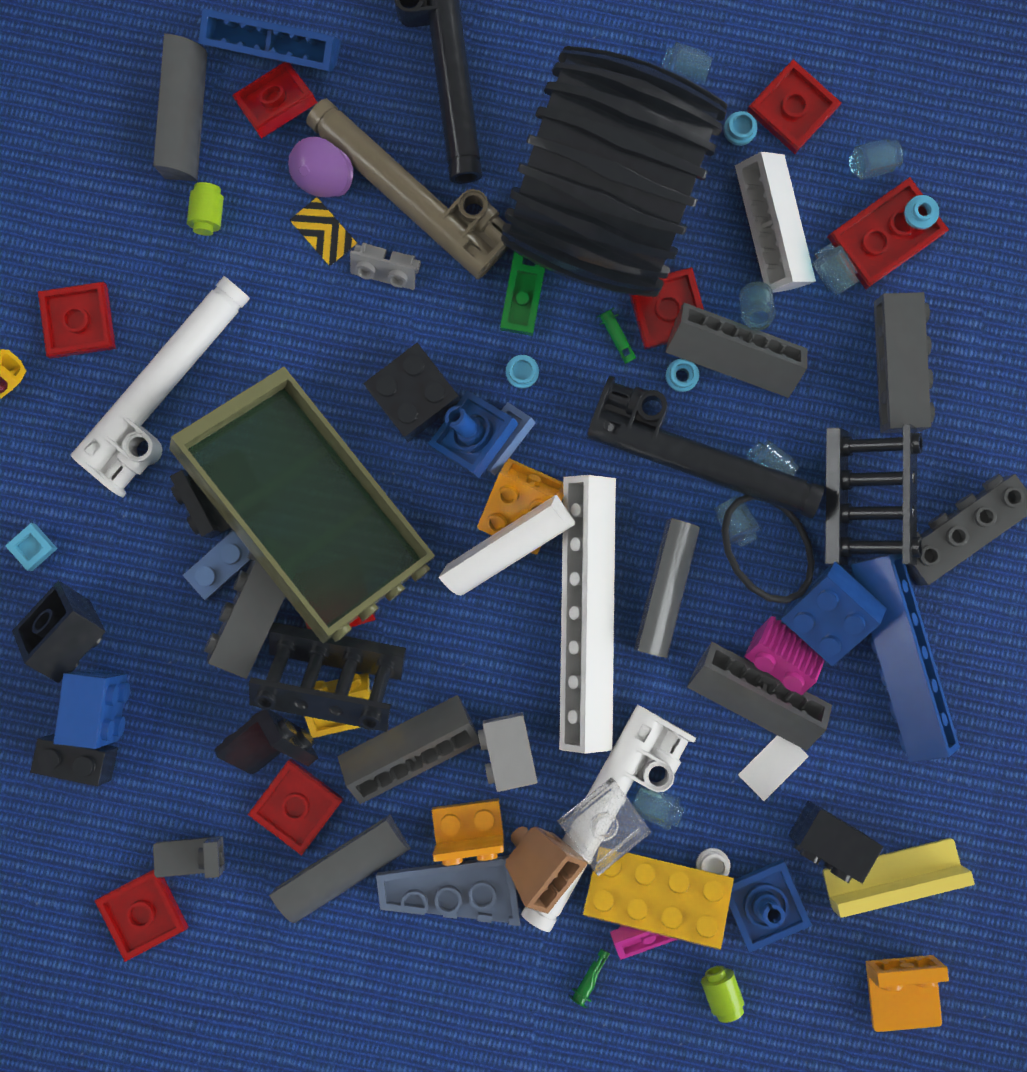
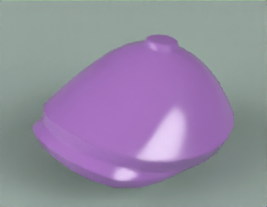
M320 137L304 138L293 147L289 155L288 166L291 178L298 187L318 197H339L345 195L352 184L353 166L349 157L342 150Z

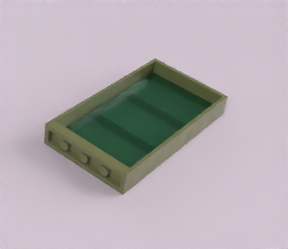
M284 366L171 436L170 451L323 644L330 638H333L335 642L340 640L352 630L349 624L360 617L362 621H365L379 609L376 605L385 597L388 601H391L405 590L402 585L410 578L416 582L431 570L428 564L435 557L433 552Z

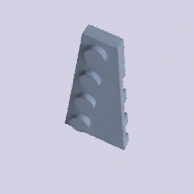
M509 855L498 856L496 859L488 861H478L475 859L451 866L437 864L377 872L376 874L380 910L420 915L428 913L443 915L445 918L457 919V917L477 919L479 922L492 923V921L520 926L516 887L505 866Z

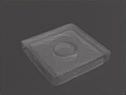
M613 778L608 779L557 820L597 876L602 874L652 833Z

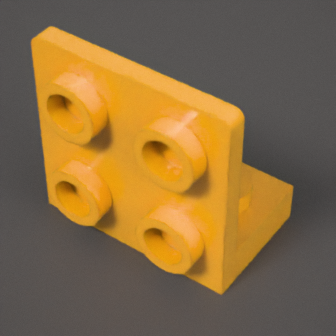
M509 458L499 472L477 528L493 535L554 495H557L560 501H562L564 497L563 482ZM541 546L532 551L531 553L535 555L538 554Z
M499 798L432 807L436 840L433 862L442 861L443 866H451L462 863L463 858L477 856L478 861H488L496 859L498 857L497 853L504 852V833Z
M934 955L865 961L872 1028L876 1032L939 1027L942 1025L938 982L949 981L948 968Z

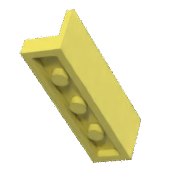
M951 838L879 855L863 884L853 878L850 883H847L832 874L828 868L822 871L831 908L840 918L975 885L972 872L960 864L955 841Z

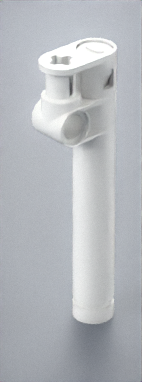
M225 276L222 277L216 284L217 287L210 291L71 453V457L105 487L122 498L127 494L124 488L136 474L141 475L148 465L155 464L162 455L161 443L142 427V424L237 315L239 308H243L250 299ZM146 440L148 442V451L139 457L137 447L139 443Z
M637 704L562 840L589 863L632 783L636 781L655 792L668 790L673 785L674 774L681 764L679 758L688 742H695L696 737ZM655 766L665 768V777L660 782H651L649 780V772ZM585 868L548 914L525 907L521 913L522 917L533 926L550 932L557 921L556 917L562 912Z

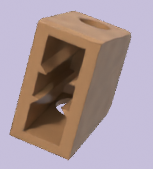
M524 826L519 827L511 835V841L516 848L506 859L505 866L525 907L548 914L588 862L554 833L536 826L530 830Z

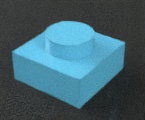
M30 523L5 545L27 571H33L58 549L42 530L33 523Z

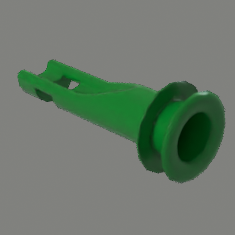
M612 308L596 318H601L602 323L599 325H605L626 364L636 359V356L615 318L619 314L614 316L612 310L615 308ZM628 348L630 354L624 356L622 351Z
M602 948L598 953V956H600L598 961H593L577 989L572 988L575 992L574 995H569L575 1003L584 1008H588L585 1005L586 1001L591 1002L589 996L594 989L601 968L610 955L609 952Z

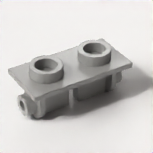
M364 242L362 245L356 244L354 251H350L351 274L363 279H373L388 283L398 288L415 289V276L419 272L421 261L416 260L414 255L393 251L390 260L384 259L386 249Z

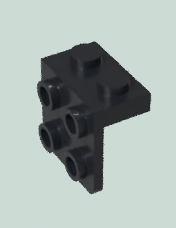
M234 450L202 467L232 506L260 488L244 455L238 450ZM180 470L170 476L174 483L171 491L180 505L185 504L190 514L187 517L188 524L196 535L200 533L201 537L212 539L231 529L230 525L187 471ZM264 498L240 515L241 518L246 521L265 511L269 506L267 499Z
M264 709L255 713L248 722L236 732L227 736L214 750L217 758L249 774L258 772L281 752L308 767L318 759L312 747L315 742L305 729L271 710Z

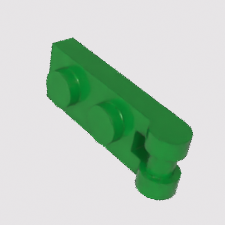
M514 251L500 330L533 336L545 268L537 264L535 266L524 265L523 260L525 257Z

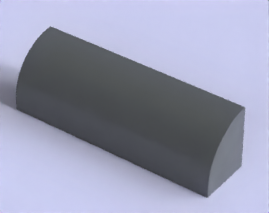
M165 33L153 166L164 179L198 181L208 53L204 47L193 40Z
M683 303L672 327L666 353L789 398L807 370L808 349Z
M674 518L666 521L634 650L659 657H668L700 527Z
M711 642L702 655L687 688L806 751L827 730L832 709L831 704L807 691L801 696L797 692L786 689L781 681L767 672L760 671L755 667L754 663L714 642Z
M456 695L337 757L346 787L359 804H362L480 742L478 733L459 696Z
M389 814L275 887L269 896L287 920L297 923L403 855L411 847Z

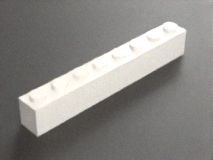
M594 475L563 477V505L574 519L575 525L563 532L559 750L586 754L612 750L616 478Z

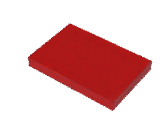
M911 177L848 220L827 237L865 289L871 287L949 231L940 217L927 229H916L906 222L904 216L906 204L913 197L923 195ZM922 206L918 207V212L922 216H927L926 209Z

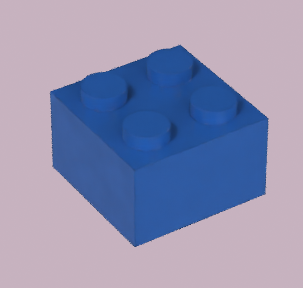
M834 562L811 583L802 597L789 604L781 621L826 662L834 666L881 624L887 607L837 562Z
M91 669L63 673L53 744L97 749L118 741L125 729V717L122 716L123 704L127 702L130 694V684L127 683L128 674Z

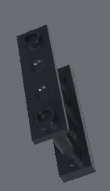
M903 424V437L852 439V436H849V432L840 427L827 428L825 564L837 562L839 565H848V557H851L852 554H903L902 564L917 565V558H921L923 550L922 538L917 537V454H921L923 451V437L921 433H917V428L913 425ZM903 451V471L852 473V470H848V456H852L853 453ZM903 485V506L852 507V504L848 503V490H852L853 486ZM852 520H903V540H852L851 537H848V524H851Z
M273 622L269 631V655H274L275 657L266 680L251 677L249 681L250 706L363 727L367 730L387 732L391 704L382 702L389 678L402 679L406 655L405 647L348 636L342 637L337 642L330 638L323 644L312 629ZM288 659L308 662L300 687L280 683ZM322 665L342 669L334 693L314 689ZM355 672L376 675L369 700L348 696Z

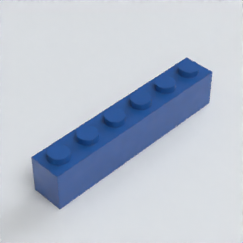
M885 554L852 564L853 571L851 576L887 607L881 624L871 632L870 642L872 650L878 655L881 665V681L889 692L891 715L897 720L899 726L900 746L907 753L909 763L947 758L960 749L908 570L906 564H902L903 554Z

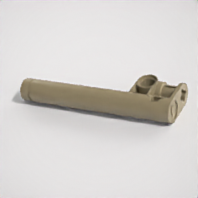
M327 98L322 99L312 108L307 116L306 124L317 134L319 133L321 138L326 139L342 150L349 157L352 166L477 280L483 277L509 249L501 241L502 227L506 222L499 217L500 213L487 201L484 193L475 189L467 190L447 208ZM470 204H478L483 208L476 215H470L465 211L466 207Z

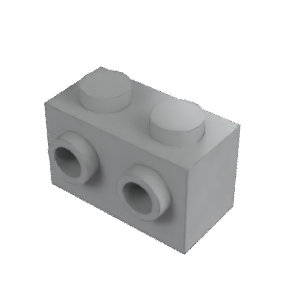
M523 712L483 720V729L478 730L481 750L488 749L491 763L485 764L488 783H495L497 792L537 784V776Z

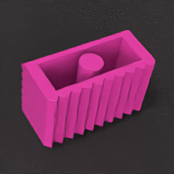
M771 616L755 632L744 657L753 662L760 671L767 672L781 681L786 689L797 692L802 696L817 682L825 660L795 632L787 628L786 624H782L781 620H776V617Z

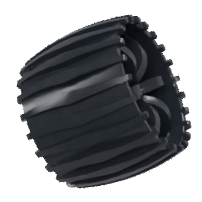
M566 46L558 57L559 62L555 63L552 69L553 75L558 77L557 81L547 82L544 89L545 94L551 96L547 108L539 106L535 114L537 118L542 119L537 136L528 135L526 143L534 146L528 164L519 163L517 171L524 174L521 188L513 187L510 197L516 200L517 203L515 209L508 208L506 210L505 219L511 222V224L506 223L503 225L501 241L505 246L526 259L573 281L613 292L657 297L664 285L663 280L659 278H667L670 272V268L664 265L667 259H675L678 253V249L671 246L676 233L684 235L688 227L686 224L681 223L687 205L695 207L698 199L690 197L696 179L705 180L708 172L701 168L704 155H714L716 145L709 140L711 135L718 136L721 133L722 124L719 121L725 119L727 103L692 80L652 62L612 51Z

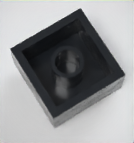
M418 342L363 383L407 442L445 415L451 407L456 406L460 401L458 394Z
M59 580L12 630L24 664L57 683L63 679V673L73 672L76 669L79 660L89 649L99 644L103 634L106 632L91 601Z
M809 800L788 834L796 842L794 848L802 856L815 864H819L822 859L825 861L824 866L832 874L847 883H850L853 878L863 884L884 847L868 835Z

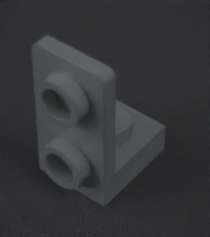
M223 836L156 842L153 845L154 875L157 878L205 873V879L220 877L225 871Z

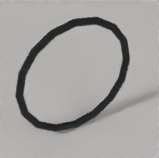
M748 495L736 498L725 511L721 530L724 552L735 575L751 592L769 602L789 603L802 597L812 583L815 566L812 544L802 523L792 511L773 505L783 511L796 526L805 544L808 566L806 579L797 592L788 596L770 595L755 586L741 571L731 550L728 531L731 515L741 503L750 500H762Z

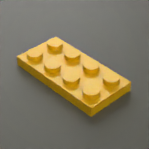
M598 846L583 915L721 950L734 878Z

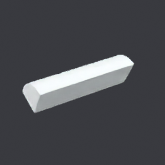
M759 152L735 165L766 293L792 290L816 282L785 155Z
M554 495L448 563L440 574L439 579L450 591L462 596L574 526L575 521L558 496Z

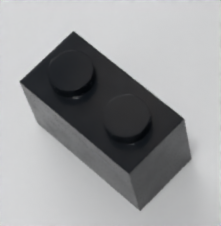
M55 734L37 739L30 773L97 787L112 780L119 747L105 745L97 749L53 744Z

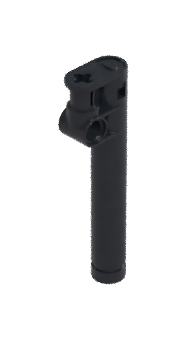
M394 0L398 19L403 25L407 27L430 26L446 157L449 164V180L458 184L475 182L482 178V169L479 162L480 153L460 1ZM414 2L417 4L413 8L403 7L406 3Z
M608 377L588 430V439L792 512L798 511L801 515L813 519L822 499L824 486L813 482L808 483L805 479L663 430L662 426L667 415V401L662 393L656 390H645L637 386L632 389L615 383V377ZM650 400L657 401L662 406L661 411L653 416L647 415L642 410L644 404Z

